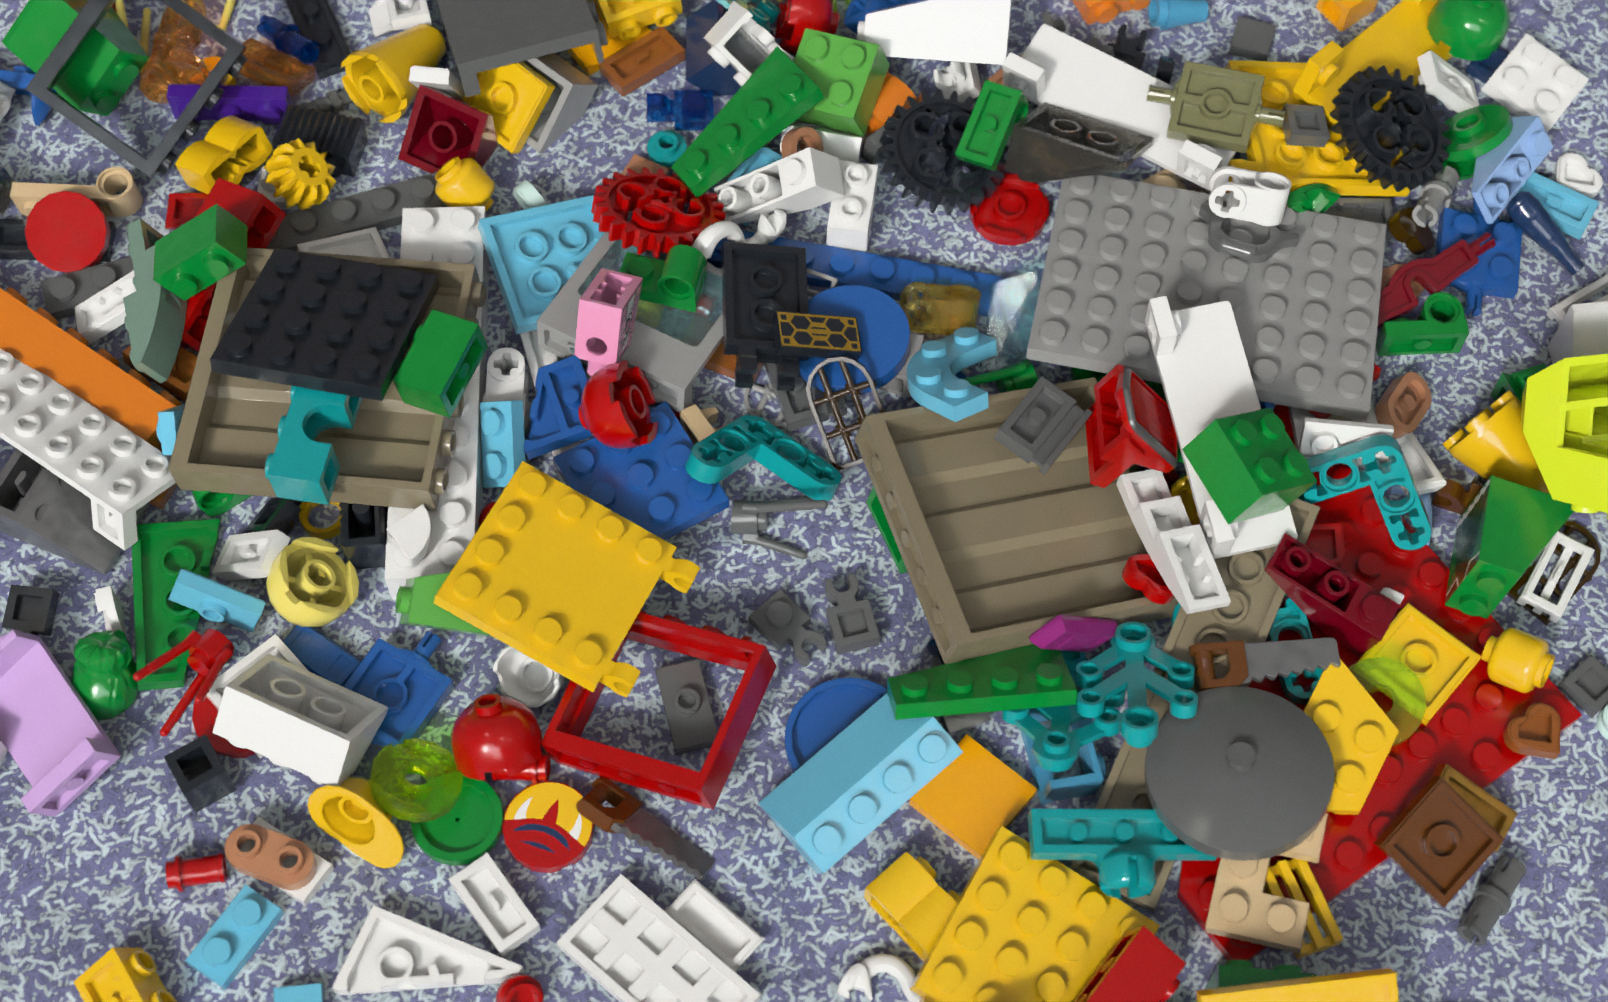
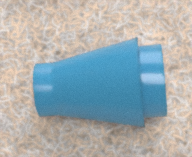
M1150 0L1148 6L1150 25L1152 27H1159L1161 31L1192 23L1205 22L1208 17V3L1206 0Z

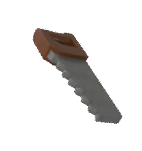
M1334 638L1244 644L1243 640L1199 643L1189 646L1190 656L1195 657L1199 692L1218 687H1243L1249 685L1251 680L1261 683L1264 677L1270 680H1275L1277 675L1287 678L1290 672L1296 675H1301L1303 670L1313 673L1317 667L1322 670H1327L1329 665L1337 668L1340 667L1337 641ZM1214 655H1226L1228 674L1225 678L1216 679L1213 662Z
M598 777L592 783V789L577 802V811L605 832L625 833L629 840H636L641 847L648 846L651 853H659L663 860H671L675 867H683L686 873L695 874L698 880H701L714 865V860L643 810L641 808L643 804L641 801L606 777ZM607 801L614 807H604L602 804Z

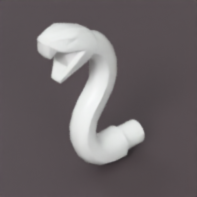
M775 209L774 213L768 218L761 214L756 234L748 239L744 238L740 227L734 222H716L705 228L698 235L692 247L702 252L707 260V258H711L718 242L727 237L728 242L767 245L769 242H774L785 229L787 214L778 209Z
M889 954L872 955L865 958L862 962L854 964L842 976L837 989V993L846 999L850 998V991L859 990L864 992L869 1001H872L871 978L878 973H888L898 980L909 1002H919L921 999L920 995L910 990L916 978L913 969L904 960Z

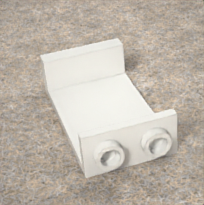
M1372 399L1367 420L1334 414L1327 419H1319L1306 409L1288 406L1295 446L1298 452L1305 458L1376 435L1393 437V425L1378 424ZM1383 451L1375 453V457L1380 460V463L1387 462L1388 456H1385ZM1362 457L1357 458L1358 465H1363Z

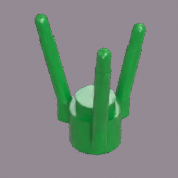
M1024 359L999 370L969 376L963 380H967L974 386L995 381L999 393L1033 388L1038 381V377L1032 364L1027 359Z

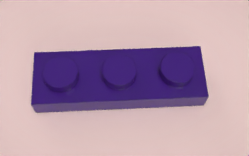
M168 85L167 100L175 120L181 115L201 85ZM220 85V88L225 91L221 99L212 110L204 107L196 120H221L224 117L233 115L245 121L277 124L281 121L286 106L289 104L293 106L286 86Z

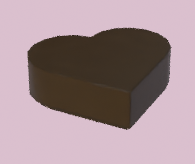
M1415 206L1402 209L1390 216L1388 220L1390 233L1397 241L1404 243L1410 252L1421 255L1434 247V237L1428 224H1426V227H1421L1412 218Z

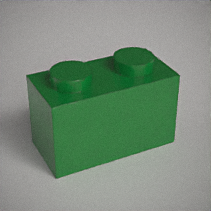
M215 204L155 242L153 280L186 301L247 264V225L218 204Z
M433 309L431 310L425 323L420 324L417 328L413 345L406 358L402 360L393 379V383L405 404L451 418L488 348L479 324Z

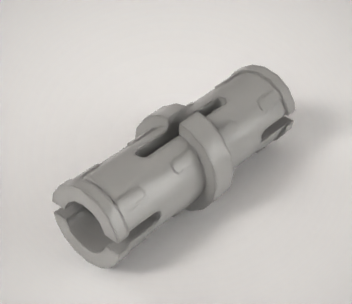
M1446 166L1443 173L1442 169L1431 181L1423 185L1419 193L1421 199L1412 212V218L1417 225L1426 227L1430 219L1429 227H1432L1437 223L1444 207H1449L1453 199V195L1450 194L1459 181V174L1454 168Z

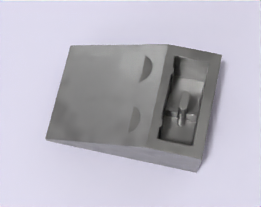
M17 448L0 472V532L107 575L122 549L93 529L91 499ZM150 502L136 511L137 524H139L149 508Z

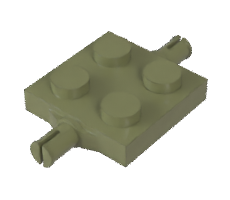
M1185 61L1181 78L1175 84L1174 89L1150 84L1146 101L1170 105L1171 117L1166 138L1186 141L1187 139L1195 144H1205L1210 147L1245 154L1251 133L1257 127V124L1262 123L1282 128L1286 112L1285 110L1281 111L1262 107L1261 92L1265 76Z

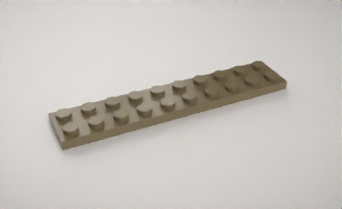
M1296 499L1289 505L1298 535L1296 540L1306 545L1320 507ZM1276 546L1214 559L1231 600L1229 606L1187 614L1181 606L1162 651L1179 661L1189 662L1194 666V685L1188 690L1195 693L1199 692L1195 657L1190 656L1189 646L1199 643L1243 640L1244 644L1266 642L1285 596V592L1264 570ZM1214 655L1213 662L1216 679L1225 678L1228 674L1226 655ZM1155 667L1153 672L1167 680V672ZM1146 688L1147 707L1154 709L1158 713L1160 721L1169 711L1170 702ZM1124 739L1095 809H1153L1148 798L1144 778L1147 747H1132ZM1088 860L1072 861L1071 870L1100 887L1099 871L1094 862ZM1160 860L1155 863L1157 884L1150 894L1128 899L1127 887L1120 888L1121 898L1155 912L1176 860Z

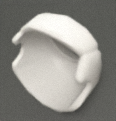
M511 646L502 649L493 666V672L499 678L500 692L504 696L520 700L528 707L538 708L555 699L565 680V677Z

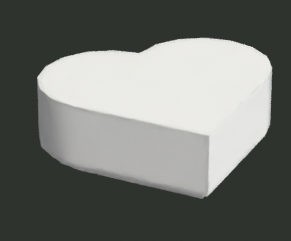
M1576 153L1563 154L1555 165V182L1589 198H1594L1599 193L1603 179L1596 170L1588 168L1587 161L1581 155Z

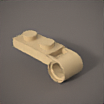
M110 167L102 171L97 178L96 185L12 182L10 197L19 212L28 217L38 201L48 194L60 191L81 193L100 205L105 216L127 217L133 215L141 208L143 203L142 194L131 173L122 167ZM126 189L123 193L114 195L116 192Z

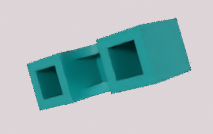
M291 386V404L287 415H282L278 424L279 440L275 452L269 453L266 459L265 476L269 479L278 498L329 505L341 466L332 444L316 442L314 439L319 433L328 428L353 429L363 398Z

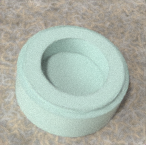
M527 180L522 181L513 188V195L524 210L547 205L541 194Z

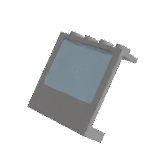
M609 232L603 234L538 318V347L563 359L575 355L579 299L601 268L619 272L626 253L637 254V247L631 246L623 249L621 248L623 240L609 241ZM649 250L641 254L642 256L654 258L652 251ZM661 252L659 258L654 259L665 261L668 254ZM706 261L707 282L696 313L639 299L632 340L620 360H628L629 368L638 366L649 381L655 401L659 404L666 401L669 407L678 413H681V410L692 404L693 382L723 341L722 270L713 266L708 261ZM580 359L583 368L587 369L588 361Z

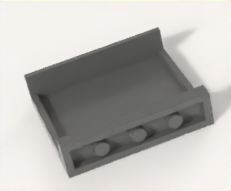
M436 0L466 97L481 94L476 74L478 72L591 44L598 63L604 62L601 46L608 45L603 23L602 21L599 22L594 1Z

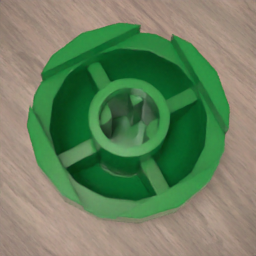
M1438 0L1428 15L1427 29L1432 40L1437 45L1442 41L1445 45L1451 47L1448 53L1452 56L1468 61L1485 60L1490 57L1492 52L1497 51L1506 37L1509 29V9L1505 0Z

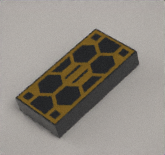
M776 311L772 318L777 355L816 358L843 355L858 360L862 353L856 317Z

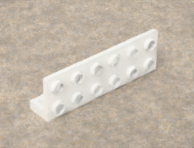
M1043 24L1021 57L1010 52L1002 64L1004 86L1022 91L1027 100L1209 191V179L1212 173L1218 168L1228 166L1229 161L1236 154L1235 151L1210 147L1205 144H1195L1187 139L1186 141L1166 138L1171 117L1170 105L1146 101L1150 84L1174 89L1173 86L1047 24Z
M1167 296L1149 299L1145 323L1202 531L1213 558L1217 559L1275 547L1284 533L1297 539L1298 535L1289 505L1282 511L1228 525L1182 450L1215 419L1261 410L1231 303L1229 301H1222L1182 310H1171Z
M0 348V437L91 499L93 529L124 551L138 542L136 511L176 483L168 470L171 458L167 455H162L160 450L47 375L23 364L10 353Z

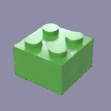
M806 28L794 63L820 88L825 98L797 120L864 137L890 65L880 45Z

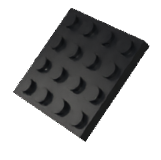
M275 248L210 358L212 372L383 401L414 339L415 332L422 323L439 289L438 274Z

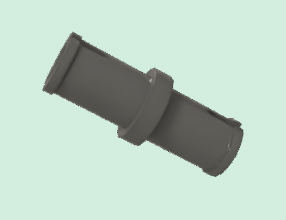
M1501 855L1485 884L1479 885L1474 891V903L1462 923L1457 927L1458 934L1467 942L1472 943L1475 935H1477L1475 945L1483 946L1498 918L1505 916L1511 908L1510 898L1521 879L1527 873L1526 867L1516 858L1512 857L1507 867L1506 864L1509 856Z

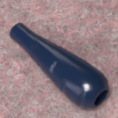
M1521 191L1512 198L1506 206V212L1512 221L1531 240L1557 259L1572 276L1585 266L1569 246L1554 219L1530 192Z

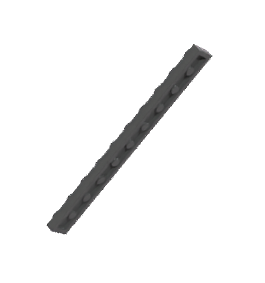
M437 172L315 205L303 211L297 210L286 213L284 220L266 249L274 250L279 248L297 251V244L373 227L380 231L402 224L403 208L447 207L435 192L437 184L435 175ZM126 257L85 270L40 281L47 312L56 320L74 316V309L77 305L134 270L132 258Z

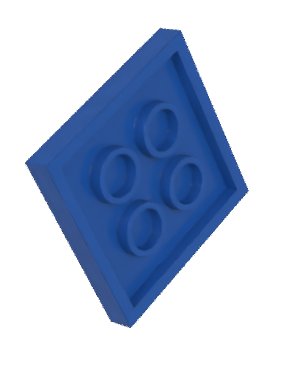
M666 401L649 409L651 423L658 422L656 438L649 444L635 448L618 449L605 446L593 437L553 457L554 466L567 486L663 540H667L729 508V498L719 483H702L687 473L685 464L694 444Z

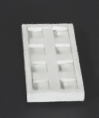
M622 874L615 879L557 941L560 950L619 1002H759L761 1000L760 993Z

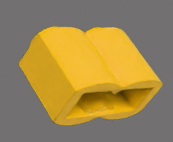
M231 115L216 122L210 128L204 140L197 141L188 146L181 153L175 165L187 186L209 194L218 177L238 185L245 173L257 169L267 160L273 147L261 126Z
M905 852L865 887L864 898L920 959L925 962L960 895L953 890L947 893L936 883L937 874L924 858L918 856L915 859Z

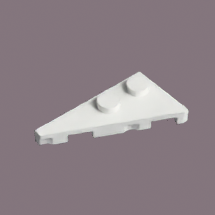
M373 905L332 989L340 995L497 984L502 983L512 975L523 974L524 969L523 966Z

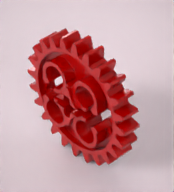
M643 167L642 173L639 174L631 168H627L626 176L613 172L612 179L604 177L602 185L596 186L591 212L594 213L593 222L599 223V232H609V241L621 239L623 240L621 248L626 249L635 246L639 255L649 250L652 251L654 258H659L661 252L668 254L670 248L675 245L681 244L692 247L698 235L705 228L716 222L725 221L726 213L723 212L724 204L716 202L718 196L716 193L705 192L699 198H696L675 172L669 176L665 175L663 168H659L657 173H651L646 167ZM685 203H690L688 214L684 213ZM629 211H633L632 220L627 222Z

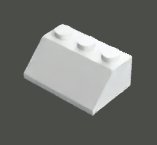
M268 653L225 686L213 733L227 739L236 747L250 749L269 758L275 765L289 767L305 774L317 784L339 786L358 767L384 720L388 707Z

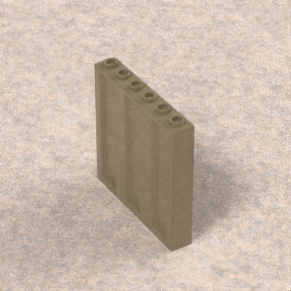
M247 248V264L217 281L168 468L177 485L182 490L277 497L269 479L265 476V463L269 453L275 452L279 440L278 424L282 415H287L291 404V386L212 372L210 362L212 354L271 256L273 249ZM304 252L438 274L439 289L422 323H425L433 309L479 324L476 314L478 307H483L485 304L486 284L485 282H480L474 264ZM412 341V343H411V345H410V347H409V349H408V351H407V353H406L404 359L406 358V356H407V354H408L410 348L412 347L413 341ZM393 381L383 401L363 398L353 429L328 428L319 433L314 439L316 442L332 444L341 466L330 502L416 509L423 504L426 510L437 511L439 496L445 495L448 488L449 476L448 470L445 467L447 457L453 456L455 453L456 432L453 430L455 418H461L464 396L462 395L451 418L405 404Z
M1095 377L1054 384L1077 401L1075 405L1084 412L1095 403L1094 385L1097 384ZM1032 388L988 395L989 408L957 422L923 406L867 415L855 437L856 444L944 664L1033 644L1029 640L1031 634L1059 614L1112 619L1116 621L1117 628L1126 622L1146 623L1170 618L1175 606L1179 603L1174 596L1173 600L1168 604H1156L1147 599L1141 590H1135L1124 582L1122 570L1128 558L1136 554H1148L1130 518L1116 485L1119 477L1106 488L1090 484L1085 424L1045 475L1039 472L1041 467L1032 461L1028 464L994 439L998 429ZM1133 464L1121 475L1141 470L1137 464Z

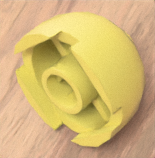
M300 537L295 539L290 545L285 546L272 562L266 584L269 600L277 613L290 623L301 627L324 626L341 617L358 597L359 580L355 567L350 560L345 564L336 555L339 549L332 543L317 537Z

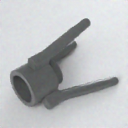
M806 497L770 501L735 499L732 506L731 531L732 534H743V544L759 545L789 556L806 559L807 553L805 551L760 536L759 531L768 530L769 512L824 509L828 507V502L826 500H814Z

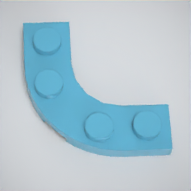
M963 327L955 330L954 334L923 343L921 350L910 359L907 365V384L911 397L923 407L954 422L989 408L988 392L971 385L967 380L957 378L955 374L966 367L997 355L996 339L980 333L976 328Z

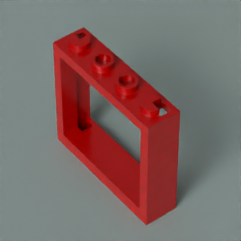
M641 609L612 661L616 662L626 639L745 671L701 771L698 772L581 738L582 732L605 686L600 682L594 692H591L570 680L544 734L541 745L552 760L561 765L714 810L777 666L767 646L754 643L751 636H743L739 639L728 636L713 626L704 625L701 629L687 625L677 617L664 615L663 618L648 615Z

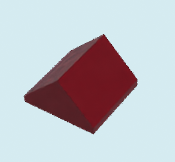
M420 84L398 159L428 173L438 172L443 165L454 157H459L460 159L473 158L483 168L498 147L492 114L432 87Z

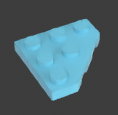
M594 195L479 219L478 229L516 334L537 330L538 318L605 233L599 232V223L593 222L594 213L591 212Z

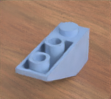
M1538 115L1511 117L1513 129L1507 139L1493 150L1476 157L1471 193L1487 224H1492L1553 148Z

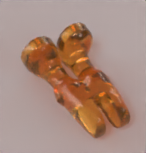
M183 0L207 17V9L203 0ZM166 6L158 30L153 38L152 54L146 62L140 77V90L143 95L149 100L161 104L169 103L167 100L169 84L202 85L209 76L207 65L203 60L196 57L193 52L201 44L204 32L169 6Z

